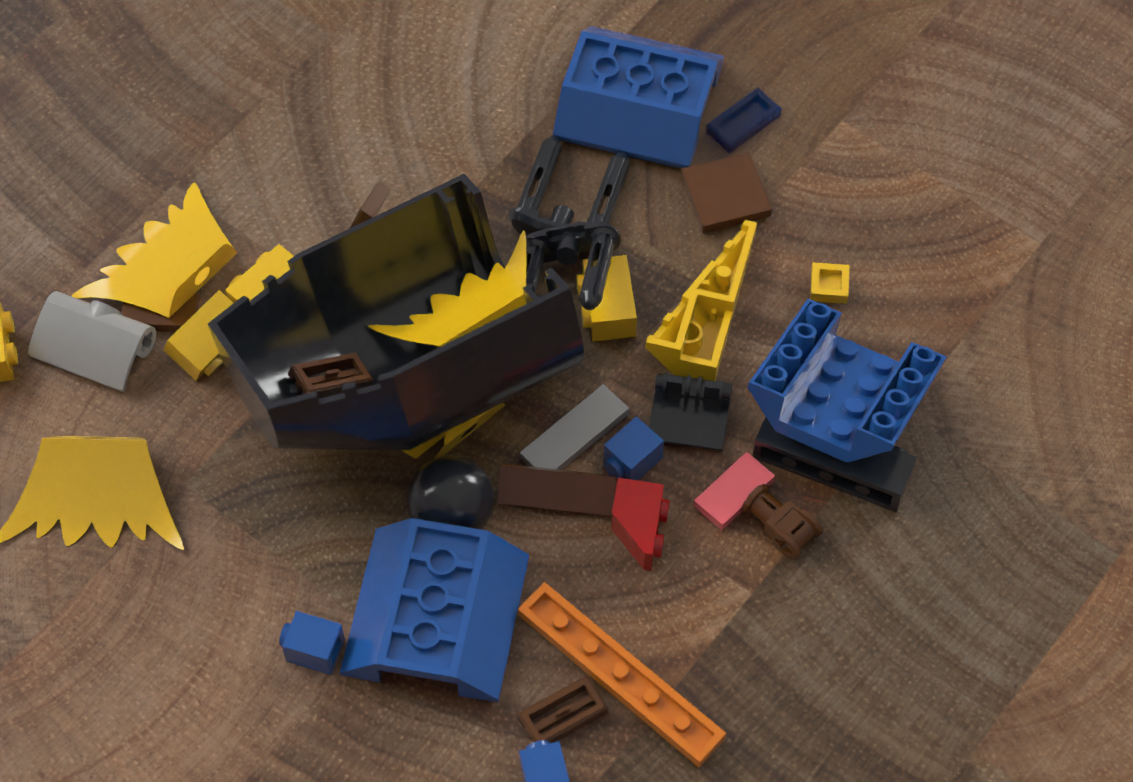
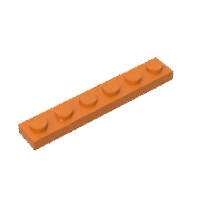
M544 582L518 608L519 617L697 767H700L726 739L727 733L547 583Z

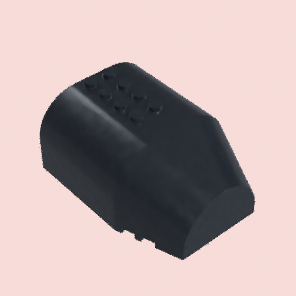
M465 174L296 254L287 261L290 268L289 271L277 280L276 277L269 275L262 281L265 289L250 301L249 298L242 296L208 323L219 354L244 404L268 442L278 449L411 450L580 364L584 358V344L571 288L553 268L545 271L546 276L544 279L548 291L547 294L538 297L531 283L523 287L526 300L525 305L441 347L401 340L379 333L368 327V325L397 326L414 324L409 318L410 315L433 314L431 295L449 294L460 296L461 285L467 273L488 280L491 270L496 263L505 268L493 239L481 191ZM356 352L372 377L373 382L371 386L356 389L354 381L342 384L344 393L319 399L316 391L303 394V390L298 391L295 387L296 379H290L288 371L291 365ZM354 367L341 369L340 371L354 369ZM321 373V374H316V375L307 376V378H309V377H314V376H319V375H324V374H326V373Z

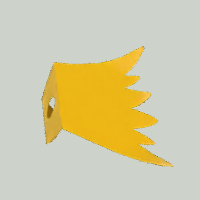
M194 182L185 195L183 210L172 204L169 206L168 218L170 225L158 221L145 222L144 238L147 242L146 244L134 243L116 249L126 265H111L101 268L100 271L110 278L90 283L79 289L71 297L77 299L106 298L146 308L170 318L237 254V251L220 229L207 207L197 184Z
M522 231L507 266L503 268L499 263H496L491 270L488 280L467 273L461 285L460 296L449 294L431 295L433 314L410 315L409 318L414 323L411 325H368V327L379 333L401 340L441 347L525 305L526 300L523 292V287L526 286L527 265L525 231Z
M55 436L42 438L34 467L23 494L9 519L0 530V543L23 532L37 521L36 537L40 538L49 532L59 519L65 545L71 546L82 537L90 524L93 523L102 541L112 548L120 536L124 521H126L132 532L142 541L146 538V525L148 524L167 542L178 549L184 550L181 537L163 497L151 461L147 441L139 437Z

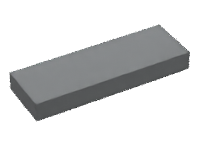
M603 384L520 452V459L527 466L563 470L629 415V407Z

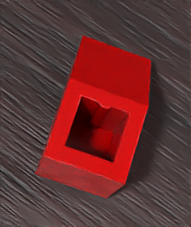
M618 478L612 508L611 530L643 570L652 571L654 557L661 558L664 535L658 534L660 522L667 523L670 500L663 499L664 484Z

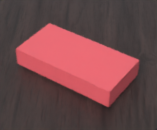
M746 452L694 500V507L722 531L742 512V505L749 494L759 485L765 484L769 487L774 482L775 475Z

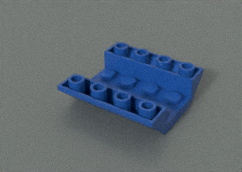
M590 26L581 31L564 78L552 135L559 137L561 141L613 153L624 152L630 157L681 169L690 167L698 144L699 125L711 88L716 87L723 66L724 56Z
M807 299L749 381L748 389L776 432L846 463L891 451L945 363L947 356L939 354L928 347L911 342L898 362L886 355L860 346L851 340L837 336L836 333L842 312L834 310L823 303Z
M414 518L377 528L340 675L380 682L382 671L444 681L457 684L459 696L499 703L529 562V554L486 530Z

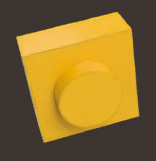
M813 262L810 299L815 302L847 304L849 295V265Z

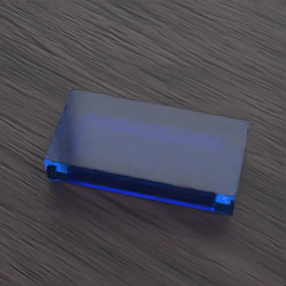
M757 87L706 125V133L730 154L779 118L782 108Z

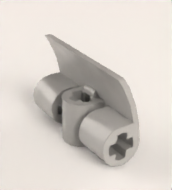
M55 291L49 295L40 312L30 341L28 355L33 359L124 392L135 356L144 358L151 352L156 339V330L150 325L123 316L117 309L103 302L92 300L90 304Z

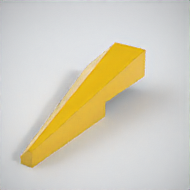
M748 220L743 222L738 234L732 241L728 240L724 245L723 252L715 261H711L683 294L678 306L672 313L668 312L663 318L662 325L653 335L650 334L647 337L645 348L672 374L683 377L691 375V378L697 379L700 376L704 380L716 381L754 241L757 222Z

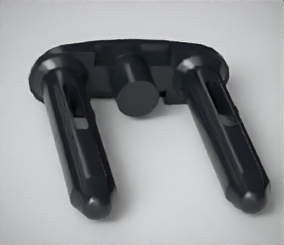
M555 135L549 136L542 142L528 180L524 185L519 203L508 214L514 229L520 234L524 230L526 236L547 228L571 224L574 218L573 210L563 205L554 207L550 219L540 217V212L538 211L562 150L560 138ZM618 152L610 159L587 222L610 223L630 168L629 157L626 153ZM540 180L534 196L531 197L536 182ZM606 197H609L604 213L600 215Z
M605 222L565 224L527 235L526 286L532 283L536 292L543 263L556 261L557 258L564 265H572L577 261L579 253L590 251L579 299L584 309L594 310L602 302L612 254L620 246L621 235L617 229Z

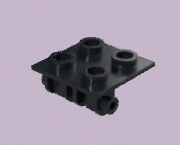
M669 372L664 374L658 373L655 381V394L649 428L660 436L664 443L723 451L733 384L725 383V380H721V382L704 380L700 376L697 379L691 378V375L683 377L669 375Z

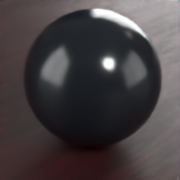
M456 455L441 456L430 460L415 473L408 490V509L411 517L414 519L482 530L493 512L494 490L486 472L472 460Z

